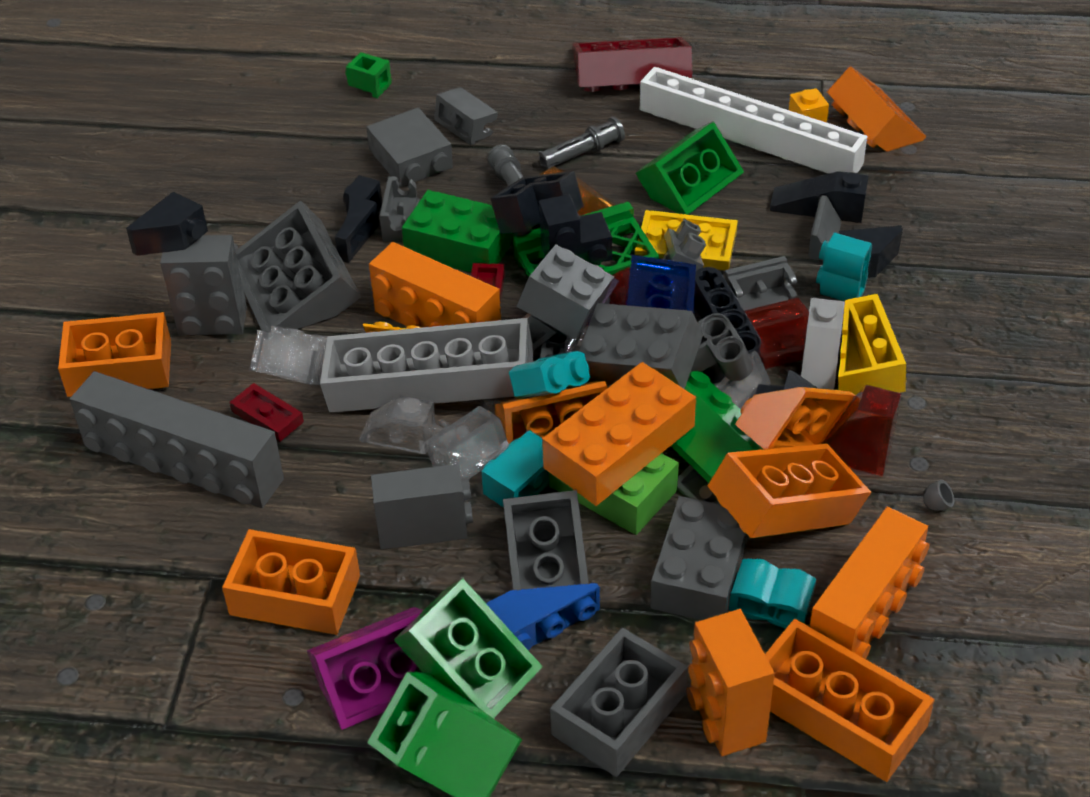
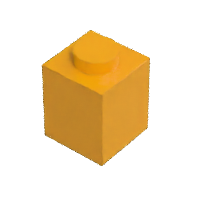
M817 88L807 89L790 94L789 111L827 123L829 104Z

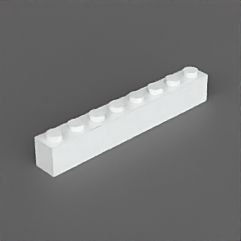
M653 67L640 81V110L655 116H660L695 129L714 121L725 139L828 174L837 171L858 173L864 164L867 143L866 135L657 67Z

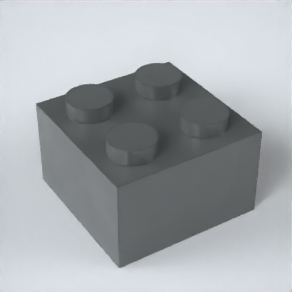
M555 244L529 276L517 307L576 340L591 320L597 303L603 302L614 276L605 272L601 267L576 256L572 251Z

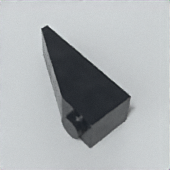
M837 171L774 187L770 211L815 217L820 197L824 195L828 197L841 221L862 223L869 175Z

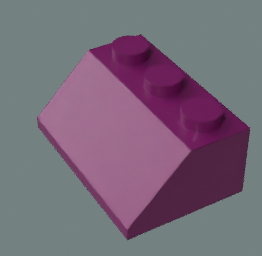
M412 607L307 650L319 686L341 730L385 712L407 672L423 673L394 639L424 610Z

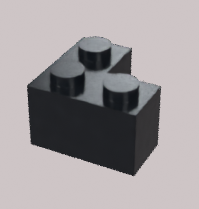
M575 171L522 177L490 198L500 234L513 233L515 237L531 233L532 227L540 224L539 200L570 194L576 210L579 211L583 208L584 205Z
M570 194L539 200L541 248L544 256L556 244L572 251L576 256L591 264L613 260L612 235L602 212L579 216Z

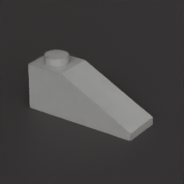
M811 298L801 377L819 389L834 390L845 301Z

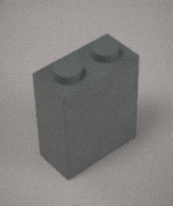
M419 107L366 126L369 150L392 177H397L400 187L408 185L410 180L416 182L453 168L451 143Z
M459 464L371 475L381 550L467 539L466 524L473 523L471 502H464V500L471 499L469 478H461Z

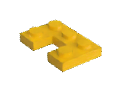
M645 210L641 229L658 253L659 263H663L662 259L668 251L664 234L668 228L677 231L681 222L685 219L698 225L701 229L699 236L706 243L705 248L700 254L704 264L703 267H712L724 271L729 269L738 220ZM635 248V257L639 258L647 255L645 249Z

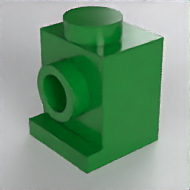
M360 52L346 66L345 75L348 86L371 92L373 98L378 99L392 84L389 60Z

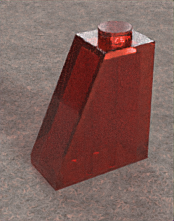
M865 385L851 401L822 444L827 443L849 468L883 476L892 450L902 393Z

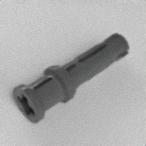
M610 117L606 123L597 127L592 125L585 130L584 134L540 152V156H538L542 167L548 170L590 150L598 152L604 148V145L614 141H623L625 139L624 128L617 117Z
M501 144L496 145L489 151L487 156L488 163L494 169L498 179L505 181L510 186L523 177L520 172L521 164L514 157L510 147Z

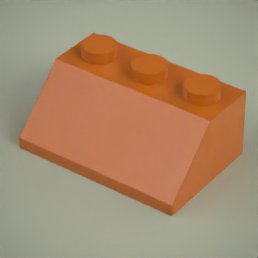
M851 66L827 91L834 100L831 105L843 116L845 114L849 116L846 120L848 124L858 132L862 130L864 132L863 135L867 136V144L872 148L878 145L888 152L923 141L927 137L880 87Z
M594 381L581 386L566 388L555 394L514 399L495 404L496 428L504 450L508 448L513 440L519 439L528 430L541 438L545 437L606 390V382Z
M808 387L756 394L744 403L740 411L741 416L735 425L763 449L822 444L856 395L851 391Z

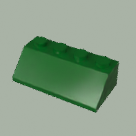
M700 371L690 372L685 390L696 396L695 426L673 443L671 447L709 483L727 453L762 450L763 448L735 425L741 416V409L732 402V398L726 393L721 392L711 383L710 378Z

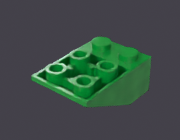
M407 672L367 743L399 767L454 797H490L521 743L522 738L432 674Z

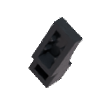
M358 175L344 191L343 201L346 205L347 216L342 227L335 235L336 249L342 261L350 263L379 226L377 211L383 203L380 181Z

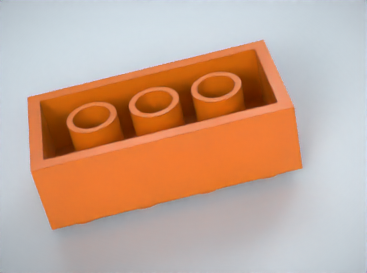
M395 242L390 243L369 263L375 312L383 317H388L405 326L415 325L422 328L501 320L499 288Z
M641 362L542 438L543 468L573 490H577V493L597 506L695 426L696 396L644 362Z
M827 443L727 453L708 484V488L718 498L720 505L728 510L738 522L741 530L750 538L851 524L872 493Z
M887 506L812 608L810 627L866 659L871 649L870 642L874 637L877 639L882 637L888 626V617L891 612L898 613L907 597V589L909 586L915 588L923 576L925 568L920 566V564L926 557L930 544L925 542L929 526Z
M795 618L765 653L775 672L770 712L885 782H888L928 727L934 698Z

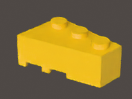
M878 294L845 300L838 390L851 391L856 395L851 402L906 392V361Z

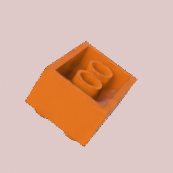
M164 312L63 322L58 370L67 397H72L93 371L146 389L169 387L171 338Z
M248 529L222 587L229 615L337 635L360 578L356 548Z
M737 609L695 622L694 640L690 641V650L693 658L692 664L688 665L691 687L687 688V697L694 711L699 710L703 718L702 727L707 741L710 744L715 743L721 757L766 743L775 672L742 610Z

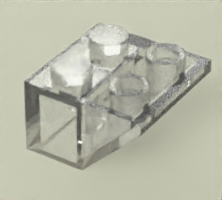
M271 326L270 331L258 330L249 370L309 385H320L327 336L311 335L304 333L302 330Z

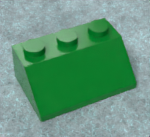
M713 121L692 131L635 174L652 200L677 214L688 215L743 174L744 170Z

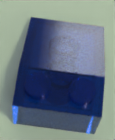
M632 255L625 305L693 312L696 264Z

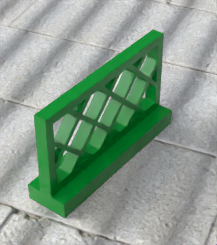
M629 201L588 213L602 212L612 235V244L626 247L623 253L612 251L613 261H617L616 265L610 267L601 265V263L593 265L601 267L605 272L615 277L659 263V255L635 220L634 209ZM540 228L532 230L531 233L524 236H513L514 259L519 267L522 266L528 277L538 266L533 263L545 258L541 248ZM632 232L634 234L631 239L620 237ZM636 247L647 251V255L639 258L630 256V253Z

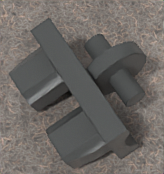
M683 219L677 231L668 228L664 234L668 251L665 253L662 262L665 271L670 275H681L689 269L690 265L694 271L704 266L700 254L705 248L706 243L699 236L701 229L698 225Z

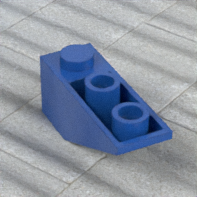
M597 583L510 590L486 604L529 651L532 646L547 638L558 636L565 628L580 620L584 621L591 618L600 610V586Z

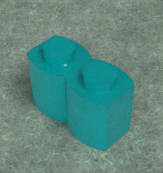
M835 232L830 241L825 240L819 254V259L823 260V265H821L816 278V283L820 284V294L841 301L862 297L868 278L872 243Z
M580 351L544 357L534 362L519 364L509 372L514 396L518 399L559 393L566 388L581 386L590 379L585 353Z
M742 559L731 592L729 610L741 609L746 618L767 620L776 626L787 628L794 618L805 624L814 594L816 578L800 569H779L763 559Z

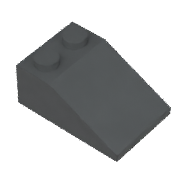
M577 490L503 499L513 590L589 584Z

